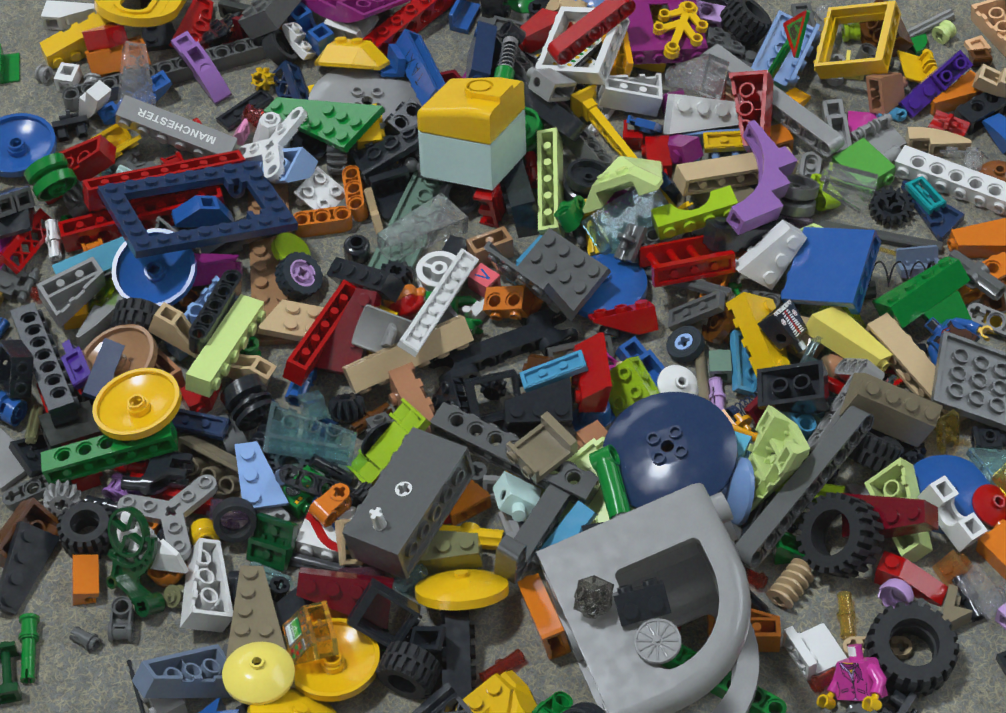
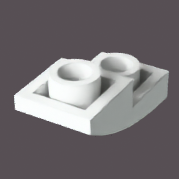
M295 22L284 23L282 29L293 50L303 60L312 59L316 52L308 42L303 41L307 34L302 31V27Z

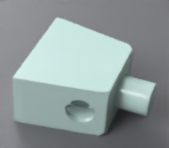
M506 471L503 472L493 486L498 509L512 516L513 520L517 522L526 521L541 495L540 488Z

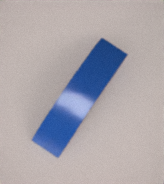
M161 70L147 79L149 85L130 97L153 105L168 91L172 82L166 73ZM112 100L97 111L105 125L116 123V112L121 102L115 105Z

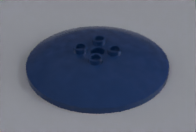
M685 392L658 393L630 405L615 419L607 432L603 447L609 444L613 445L620 457L619 470L629 505L634 509L695 483H702L709 496L717 494L730 481L738 458V444L735 431L724 412L709 400ZM667 444L674 446L670 452H664L662 448Z

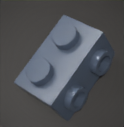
M938 246L897 248L896 262L901 261L905 265L909 277L911 268L917 261H921L926 269L930 261H934L935 264L938 263ZM897 263L896 269L900 277L907 279L903 265ZM921 263L915 265L911 278L925 271Z

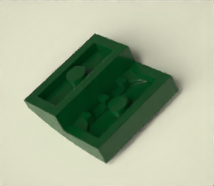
M264 513L256 514V529L254 536L248 538L246 560L283 572L286 571L294 551L299 524Z

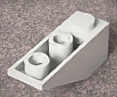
M46 0L41 19L44 29L65 30L69 29L75 22L79 24L88 19V15L93 12L97 14L92 3Z

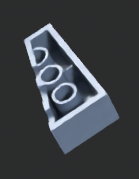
M218 644L144 660L132 679V682L143 698L231 697L223 685L222 670L226 656Z

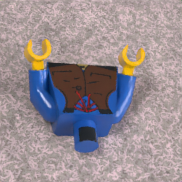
M932 317L924 325L933 334L927 340V344L929 346L930 360L935 366L940 336L943 331L975 342L980 339L978 336L980 334L985 341H990L991 339L985 336V333L987 331L995 333L991 326H982L972 320L957 317L946 319L942 324Z

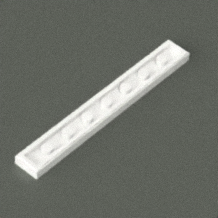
M461 248L399 340L398 347L416 357L479 261L478 258Z

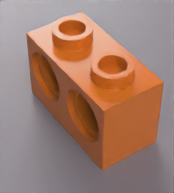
M525 285L486 287L483 311L490 319L500 321L502 318L514 320L526 318L531 313L533 293Z

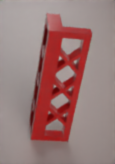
M41 208L34 214L32 231L14 235L0 252V266L5 263L16 275L24 268L47 237L46 229L41 226V219L45 222L52 218ZM31 232L38 233L39 241L32 240ZM21 244H27L29 252H23ZM11 256H18L19 266L10 259Z

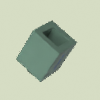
M709 350L710 378L718 376L723 379V383H732L731 350Z

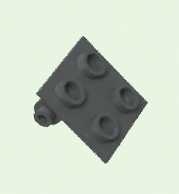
M719 27L708 28L706 41L708 49L719 44L728 51L744 55L745 42Z

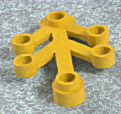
M691 1L681 2L679 7L674 10L661 9L658 14V19L661 22H656L653 25L652 31L655 35H662L664 32L675 29L671 41L664 46L663 54L668 59L678 58L680 52L678 44L683 31L690 39L691 45L695 47L702 45L703 36L699 33L707 31L708 23L698 17V7ZM681 16L678 20L666 24L662 23L669 21L670 18ZM688 19H690L694 23V25L696 26L695 29L699 33L694 32L692 27L687 22Z

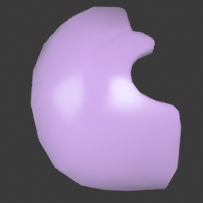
M897 578L889 579L879 587L878 598L882 600L885 607L891 605L895 608L896 603L903 601L905 605H909L910 601L914 600L913 590L904 580Z

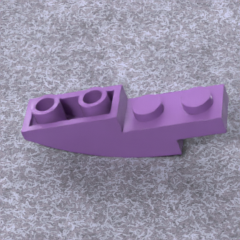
M188 31L171 40L173 47L192 70L193 76L215 105L232 95L210 57Z

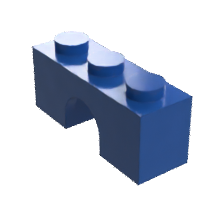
M302 1L287 17L288 23L295 22L302 27V31L307 34L303 41L308 42L318 56L329 43L335 41L334 32L323 22L317 25L312 11Z

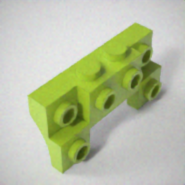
M404 398L401 399L402 404L394 413L390 412L389 416L395 421L366 453L368 458L364 457L361 449H359V454L353 462L346 464V467L362 483L368 482L374 486L380 472L390 462L392 454L401 446L404 436L409 434L413 427L425 431L431 424L427 418Z

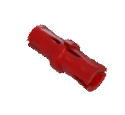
M528 151L524 155L526 173L531 188H538L537 153Z

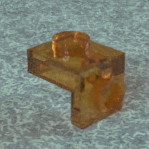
M955 550L949 552L932 566L947 586L952 584V580L956 576L965 572L968 574L973 573L969 566L972 564L969 558L964 553L959 554Z

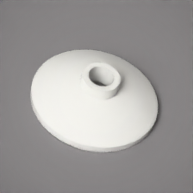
M670 365L660 372L657 379L660 393L685 392L698 395L697 379L689 369L680 365Z

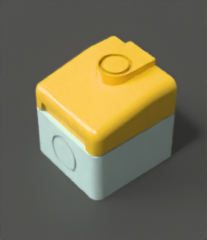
M502 77L453 78L444 84L417 112L421 176L493 190L526 154L525 110H523L525 108L524 82Z

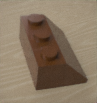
M875 0L873 3L885 2L888 0ZM901 17L892 57H898L897 50L906 52L914 45ZM884 20L859 22L862 43H870L876 48L878 47Z
M34 497L21 501L0 530V567L2 568L5 565L17 522L22 521L59 536L57 530L58 518Z

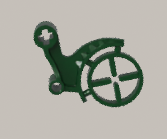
M131 506L119 508L112 513L108 522V536L114 549H110L108 552V557L112 560L111 575L106 579V584L110 589H122L131 600L136 613L140 617L161 613L166 606L164 596L159 592H149L140 583L141 576L151 568L155 560L158 537L150 538L149 524L140 510ZM124 511L130 513L127 525L118 519ZM138 521L141 529V536L138 535L136 532L130 533L128 535H124L122 542L120 543L117 535V528L121 532H126L131 529H134L136 522ZM131 539L140 546L135 553L127 551ZM145 552L144 556L140 560L139 556ZM126 558H133V559H134V562H132V561H130V560H128V559H126Z

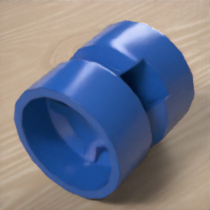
M0 389V419L14 427L18 426L27 414L28 404L20 398L9 399L5 391Z

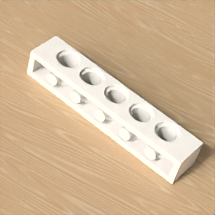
M904 145L895 160V175L902 179L914 180L923 176L940 193H947L959 200H965L974 203L978 207L990 209L997 214L1006 215L1005 181Z

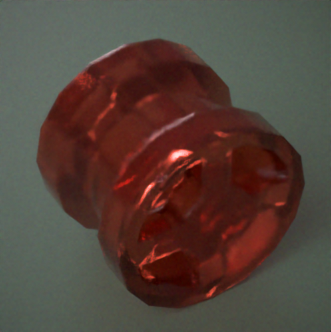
M247 104L243 110L241 121L245 118L253 127L257 128L259 119L265 112L261 108L256 109L254 105Z

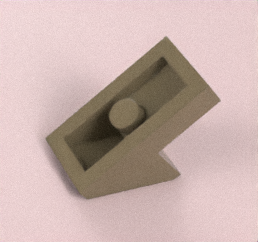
M949 584L942 618L944 620L949 619L953 625L951 631L969 623L973 611L959 607L961 596H957L958 586Z

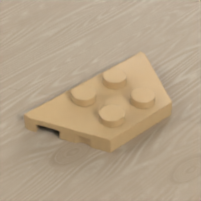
M282 299L259 325L257 334L301 341L324 307Z

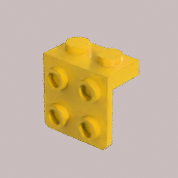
M116 123L92 137L102 135L116 147L115 159L123 154L122 150L124 152L139 145L138 140L142 138L141 135L132 137L127 129L121 128Z

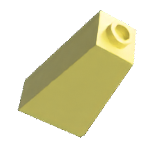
M832 306L810 316L806 324L807 331L805 333L843 358L868 359L883 372L889 367V360L893 354L841 307Z

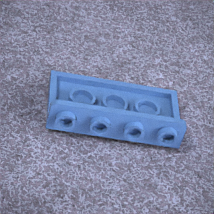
M781 10L778 11L751 66L753 70H769L781 47L787 40L783 23L793 18L792 16ZM816 23L815 27L807 24L799 58H794L790 50L773 79L776 87L786 92L791 86L795 87L800 77L797 73L798 71L802 72L807 63L804 58L805 56L809 57L814 48L811 46L812 41L816 42L821 33L818 31L820 24Z

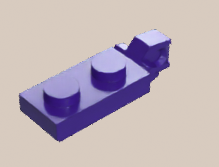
M68 339L62 343L66 354L61 357V360L76 390H79L86 385L92 369L83 350L79 346L75 347Z

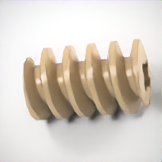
M794 558L791 564L786 567V570L781 573V576L776 579L770 590L766 592L768 599L778 606L787 609L793 608V602L796 603L799 600L798 596L804 594L803 589L806 590L809 587V583L814 581V576L808 563L803 559Z

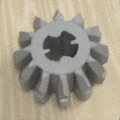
M58 479L56 484L50 483L48 489H45L43 505L51 513L55 512L56 517H58L60 514H63L62 511L65 508H70L69 505L79 503L78 501L81 500L82 495L81 490H77L76 484L69 485L68 480L65 483H61Z

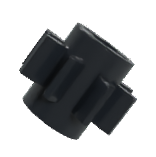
M501 379L480 384L482 386L480 393H483L489 400H498L500 395L505 396L507 381Z

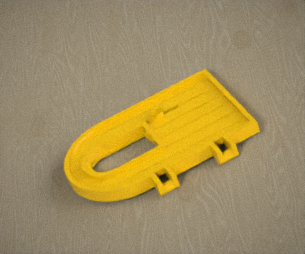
M94 0V8L101 17L120 25L152 27L174 20L187 0H151L149 5L141 10L124 8L121 5L125 0Z

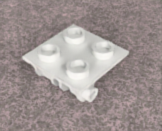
M318 166L313 175L307 178L293 193L297 196V205L307 204L312 210L336 207L345 197L344 188Z

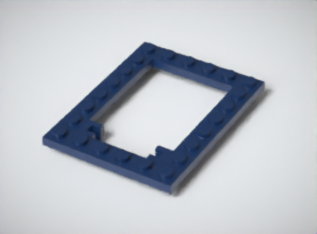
M248 160L243 163L206 167L200 170H187L176 174L168 173L164 176L146 177L145 179L127 180L121 183H108L98 186V195L136 259L298 230V222L269 180L265 178L263 171L256 161ZM223 184L233 198L242 197L245 193V188H248L261 209L260 214L256 215L253 211H247L246 219L237 222L220 223L219 225L208 227L202 226L197 229L180 230L168 234L161 233L150 237L128 200ZM239 185V188L234 191V186Z

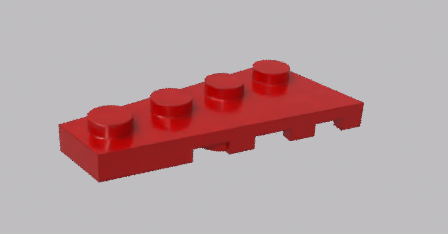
M193 0L172 39L188 31L193 39L200 43L202 40L201 36L210 29L209 25L212 19L214 2L211 0Z

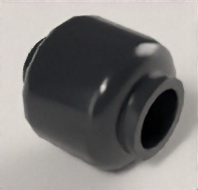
M352 235L345 240L343 251L346 260L365 264L370 259L371 248L366 237Z

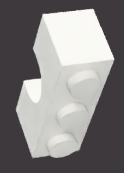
M943 476L929 484L917 498L926 500L938 507V524L956 549L961 552L974 544L988 530L974 512L968 516H963L957 511L954 499L959 493L948 478Z

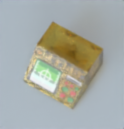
M327 601L302 606L282 625L287 648L294 665L339 655L337 637Z

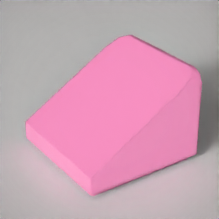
M245 118L233 135V137L238 138L237 145H244L250 134L249 123Z

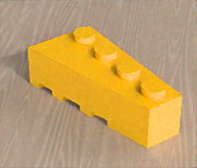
M93 12L88 15V19L79 24L75 22L67 31H59L41 41L40 47L47 65L55 69L59 68L61 62L72 63L86 58L84 51L87 48L82 31L112 22Z
M742 292L725 303L728 310L733 311L735 316L733 323L736 328H740L744 337L741 342L743 347L751 354L749 361L756 377L757 369L790 364L786 347L781 350L778 349L758 326V323L776 308L773 299Z

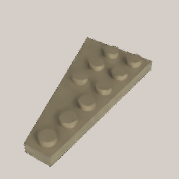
M240 565L226 660L236 649L252 642H270L286 650L264 567ZM293 681L291 688H296L295 681Z

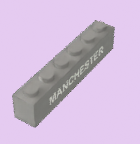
M124 95L116 112V124L121 128L132 129L141 136H150L162 144L168 143L180 151L186 150L198 158L235 151L238 138L127 95Z

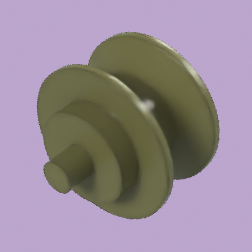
M167 586L163 594L166 605L170 608H182L184 586Z

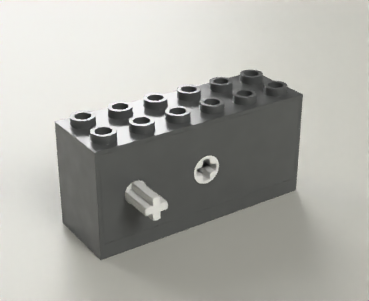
M413 427L409 434L404 436L399 449L392 454L386 468L380 472L374 486L368 490L362 504L357 506L350 522H347L343 528L342 533L351 557L407 580L475 475L468 447Z

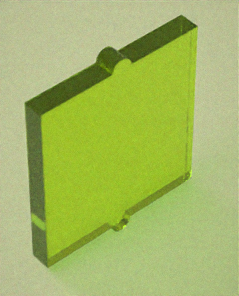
M112 277L105 281L106 285L95 295L88 309L89 313L94 305L101 307L111 298L115 290Z

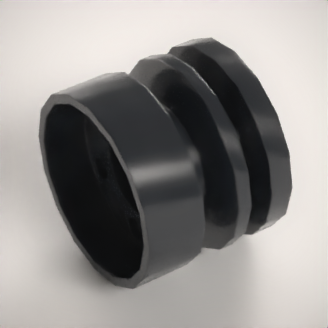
M249 374L236 379L220 395V400L226 410L231 413V418L240 431H248L260 426L264 418H272L278 410L276 401L267 392V387L258 374Z

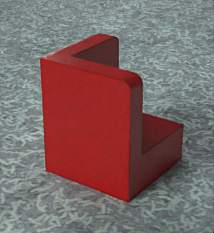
M624 120L623 140L631 150H641L644 133L639 130L628 129L627 120Z

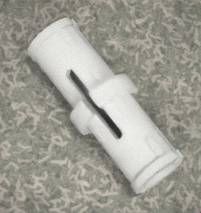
M48 219L45 221L47 233L45 243L48 245L49 260H62V238L59 235L58 220Z

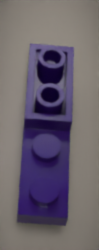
M959 50L914 87L898 104L907 111L910 118H913L934 97L945 91L973 64Z

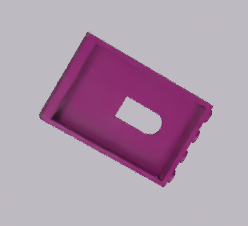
M633 0L636 8L628 16L630 24L627 29L633 65L701 62L700 55L708 50L705 35L696 31V26L690 19L687 22L694 32L703 36L702 45L698 47L691 45L690 39L683 31L678 44L680 46L678 58L668 59L664 56V46L671 41L675 29L664 32L662 35H655L652 31L654 24L649 5H668L670 11L677 9L679 4L684 1H691L697 5L696 0ZM681 16L671 18V21L678 20Z

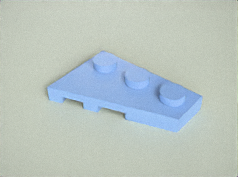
M258 442L234 444L242 498L249 501L253 505L254 510L289 505Z

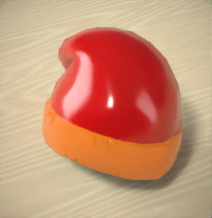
M407 284L404 286L396 303L383 300L384 307L397 312L398 316L414 320L425 303L426 290L423 287L416 288L413 284Z

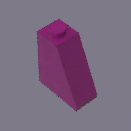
M194 253L197 260V274L192 287L211 285L212 279L216 275L221 278L227 270L233 269L241 274L243 273V263L239 261V255Z

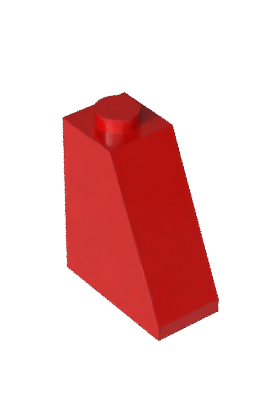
M542 8L520 26L526 32L524 41L518 46L521 51L532 53L543 48L558 12ZM572 22L569 23L568 28L573 25Z

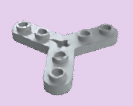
M202 475L169 501L128 494L119 499L117 506L118 509L127 506L135 507L143 513L147 522L162 524L166 542L180 553L183 560H186L190 557L192 548L185 518L214 496L218 490V485L213 476ZM168 512H171V513H174V512H175L176 515H174V516L171 515V514L168 515Z

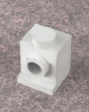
M61 62L54 76L57 92H62L67 87L79 84L82 78L80 65Z

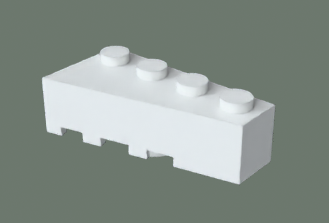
M668 94L663 134H676L739 125L735 101Z
M199 538L192 547V553L187 559L189 571L185 576L180 628L223 632L232 621L233 608L221 542L219 540Z

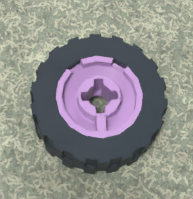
M304 252L290 253L275 268V281L279 286L278 288L290 299H296L297 301L306 300L316 293L323 283V273L321 272L320 265L317 264V261L312 256Z

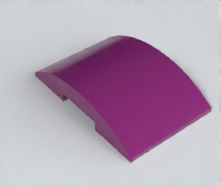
M411 0L301 1L309 9L322 17L336 22L351 23Z

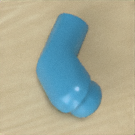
M897 107L887 113L891 114L893 120L898 122L904 121L907 117V111ZM880 113L876 114V118L882 116Z

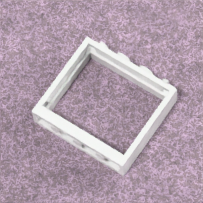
M561 6L535 68H551L576 81L578 84L605 85L630 24L629 18L627 17L607 32L593 68L552 65L554 62L553 57L547 51L549 43L566 31L570 22L579 21L594 9Z

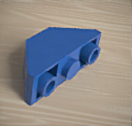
M196 195L172 210L171 213L175 227L199 228L234 222L232 212L216 196Z

